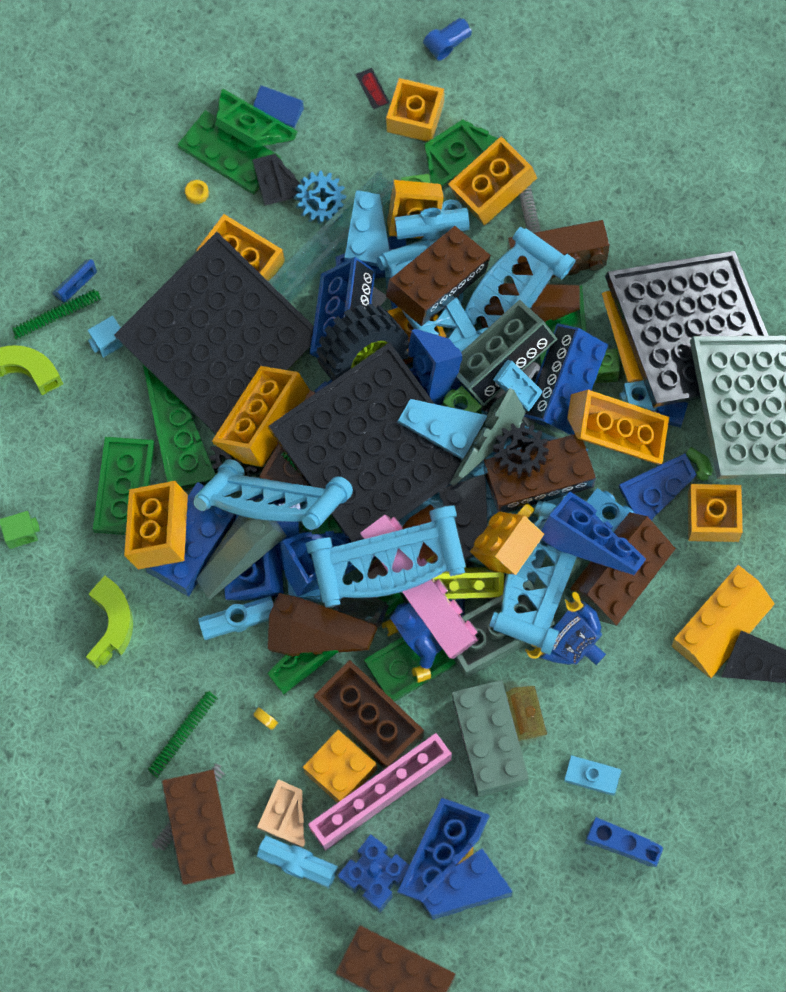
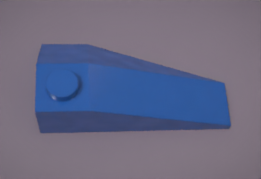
M414 329L411 331L408 347V356L413 357V368H410V371L434 404L441 405L459 373L462 353L449 338Z

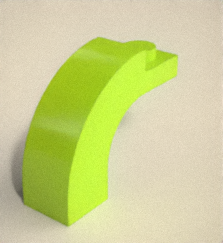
M17 345L0 347V377L10 373L25 374L35 382L41 395L63 385L55 366L41 352Z
M105 575L89 593L91 600L108 614L106 633L86 656L88 662L96 669L100 665L104 666L112 657L111 652L113 650L122 655L130 642L133 632V616L128 601L122 590Z

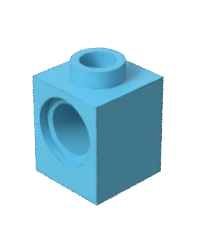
M113 316L88 329L90 339L87 341L94 353L99 351L102 357L123 346L114 337V334L121 327Z
M643 380L624 384L623 392L619 393L621 401L650 411L657 409V407L653 408ZM641 394L644 399L637 401L633 399L632 395Z

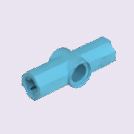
M428 208L417 215L395 217L398 239L420 236L430 240L438 239L454 226L461 231L469 230L470 227L467 208L441 211L438 208Z
M271 596L243 605L233 604L227 610L198 618L204 640L234 631L242 632L250 626L269 621V614L273 608ZM236 614L244 615V619L241 622L235 623L231 621L232 617Z
M265 836L264 840H262L257 854V858L281 867L282 871L300 879L304 877L327 888L331 886L338 866L313 856L311 852L296 845L289 846L268 836Z

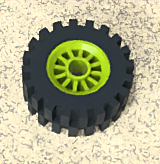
M367 304L365 309L362 305L356 306L355 312H352L350 309L345 311V317L342 319L337 316L333 320L336 323L333 327L327 326L324 330L327 336L320 337L319 343L322 346L317 347L316 352L319 355L317 360L321 368L334 381L389 342L402 360L408 359L409 356L406 349L409 347V337L381 306L377 305L375 307L373 304Z

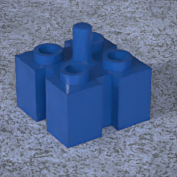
M370 834L358 850L360 859L357 863L350 860L339 873L338 879L355 894L361 889L364 892L363 900L381 913L393 897L390 889L394 884L398 888L400 887L410 865L396 854L392 859L386 855L388 853L387 847Z

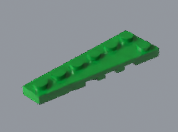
M143 365L167 482L176 481L182 489L192 488L197 482L202 485L207 484L216 474L189 409Z
M399 593L381 596L375 601L372 597H346L345 599H340L341 604L337 605L334 610L375 625L397 608L399 604L403 603L404 600ZM323 651L322 654L307 652L300 653V656L285 655L267 674L284 695L336 655L338 651Z

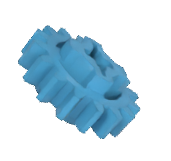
M319 171L316 176L311 172L308 174V179L303 177L300 180L302 185H297L295 188L300 192L294 196V199L300 201L296 208L303 209L302 217L306 214L310 215V222L317 218L318 224H321L324 218L327 222L333 220L332 215L334 217L339 216L340 212L338 209L342 210L345 207L341 203V201L346 199V195L341 194L344 186L338 187L339 178L333 181L331 179L332 173L330 172L325 177L322 171ZM312 183H315V185L313 186V190H309L307 192L306 190L308 186ZM318 193H320V197H324L322 202L319 197H316ZM334 203L331 210L326 212L327 204Z

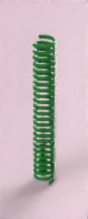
M95 289L89 290V294L85 292V294H82V297L79 295L78 298L75 297V300H68V303H61V306L58 305L54 309L51 308L50 311L47 310V313L44 312L40 316L37 315V318L33 317V319L30 318V321H23V325L20 323L19 326L16 325V328L13 326L14 338L18 340V337L21 338V335H28V331L29 333L35 332V328L39 330V327L42 328V325L45 327L46 324L49 325V322L53 323V321L56 322V319H63V315L64 317L67 316L66 313L70 315V312L73 314V310L77 312V309L80 310V307L84 309V306L87 307V303L88 305L94 304V300L95 302L101 301L99 292Z
M210 691L204 692L205 695H202L200 701L197 702L198 705L192 708L190 714L187 715L188 718L182 721L183 724H180V727L177 728L178 731L172 734L173 737H170L168 744L162 747L161 754H158V757H155L153 763L148 767V771L156 778L159 777L154 772L161 775L157 769L163 772L164 770L161 767L166 768L164 764L169 765L164 759L171 762L167 756L173 758L170 753L176 755L170 748L179 752L173 745L181 749V746L177 743L183 745L180 740L186 742L180 735L188 739V736L183 732L190 736L191 733L186 729L190 732H193L190 727L196 729L190 722L198 726V723L193 719L197 722L201 721L196 716L203 719L197 712L203 716H206L204 712L208 713V710L203 706L207 709H210V707L204 702L213 706L211 702L215 703V700L210 696L218 700Z

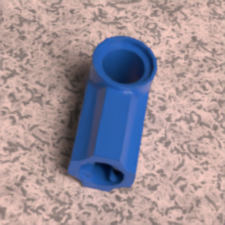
M458 18L442 30L435 29L428 33L423 40V44L440 61L452 52L453 47L470 37L472 31L464 19Z

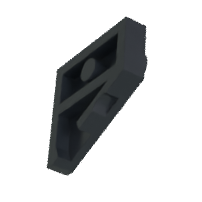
M276 154L251 160L264 206L292 199L296 194L300 193L295 188L297 185H301V183L286 168Z

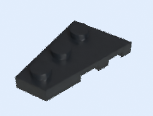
M485 474L457 483L454 486L445 487L438 492L443 507L455 506L457 517L454 520L464 561L475 557L470 551L474 546L476 538L483 534L487 528Z
M741 630L721 677L786 683V649Z

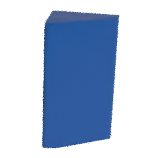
M262 85L258 90L253 105L295 128L304 110L302 100Z
M92 259L85 260L52 292L53 295L62 303L67 302L97 273L94 261Z

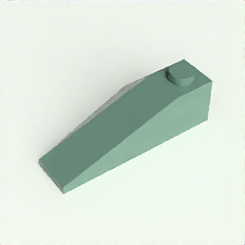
M509 388L491 405L487 413L488 416L450 482L451 485H456L493 452V446L497 444L495 442L496 436H502L503 428L510 431L512 423H514L516 428H520L526 411L513 389Z
M259 497L254 502H260L262 499ZM239 515L196 578L209 599L213 598L283 540L286 534L277 521L260 520Z

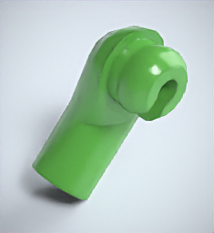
M690 447L686 455L690 461L697 464L699 470L696 472V477L702 481H707L709 475L712 476L713 473L710 459L693 447Z

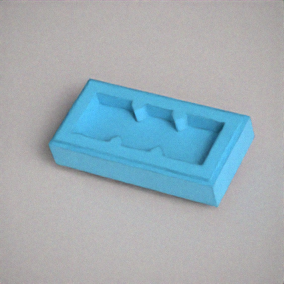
M510 360L505 362L493 379L505 392L509 388L513 389L525 411H530L543 392Z
M571 755L564 782L614 796L621 769Z

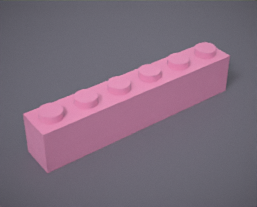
M384 515L360 534L364 539L403 530L395 517L390 519V517ZM399 548L392 565L395 573L401 572L402 569L410 570L413 567L412 560ZM424 558L422 560L417 559L419 566H425L428 563ZM433 578L417 587L403 591V594L449 658L454 659L478 641L475 637L478 633L469 620L465 623L460 616L463 612L455 600L449 601L445 595L448 590L440 579L435 581Z
M435 733L309 823L310 831L326 851L450 762L451 752L437 733Z

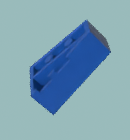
M480 849L454 867L430 895L420 903L430 918L434 920L476 906L512 897L513 891L484 850Z

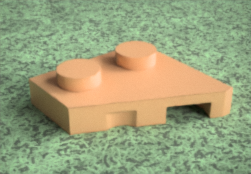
M278 779L257 829L303 848L305 839L303 831L302 790Z

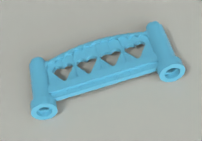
M520 227L512 238L516 241L515 246L507 251L481 279L466 306L465 313L472 325L477 324L476 321L479 316H483L488 327H490L501 317L500 315H487L485 313V306L490 304V299L493 296L499 298L504 313L518 300H521L526 306L531 308L552 276L555 275L562 280L569 273L576 260L568 254L564 256L527 228L523 229ZM523 255L527 258L533 275H515L512 272V267L518 264L520 256ZM506 276L513 278L519 296L501 295L498 292V288L501 284H504ZM451 328L446 337L449 338L455 329Z
M422 237L421 241L382 253L377 257L378 267L381 271L389 270L390 277L392 278L438 239L430 240ZM457 297L442 309L444 311L436 321L429 320L422 327L403 311L414 329L439 335L434 330L436 326L455 329L449 339L461 352L487 329L475 330Z
M228 459L218 468V473L196 494L194 505L201 511L208 510L211 506H216L236 515L260 520L302 521L307 529L314 530L328 518L339 504L345 503L351 497L353 489L351 484L342 477L332 478L326 485V488L323 489L244 476L243 467L237 461ZM236 491H242V496L239 498L225 497ZM259 494L264 496V499L260 502L247 501V499ZM280 498H285L286 501L281 506L268 504ZM303 501L307 502L308 505L307 508L301 510L295 507L289 508Z
M538 501L533 515L538 516L534 525L539 530H542L549 515L558 505L547 501ZM539 541L516 575L507 574L502 597V610L500 613L494 612L489 626L497 632L541 648L540 652L550 655L559 633L558 630L550 628L577 556L559 551L553 546H543ZM538 550L544 551L554 566L534 568L531 562L536 559L535 552ZM530 572L535 573L546 588L526 591L523 588V583L527 582L526 575ZM518 596H527L537 611L516 613L514 606L519 604Z
M446 506L430 511L432 521L430 523L336 547L332 546L331 538L307 542V552L312 555L322 603H325V607L329 608L340 605V599L343 597L369 598L403 592L428 582L446 571L449 572L450 576L464 574L466 565L454 520L457 517L455 506ZM423 542L438 555L436 563L430 564L428 562L425 566L418 565L417 559ZM399 548L412 560L413 567L410 570L402 569L401 572L395 573L392 565ZM373 555L387 566L388 573L386 576L377 575L375 579L368 577L367 572ZM350 561L363 574V580L359 583L353 581L350 585H345L343 577Z

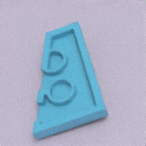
M356 190L344 261L356 257L366 265L378 267L377 257L389 251L380 194Z
M410 399L397 422L462 460L488 415Z

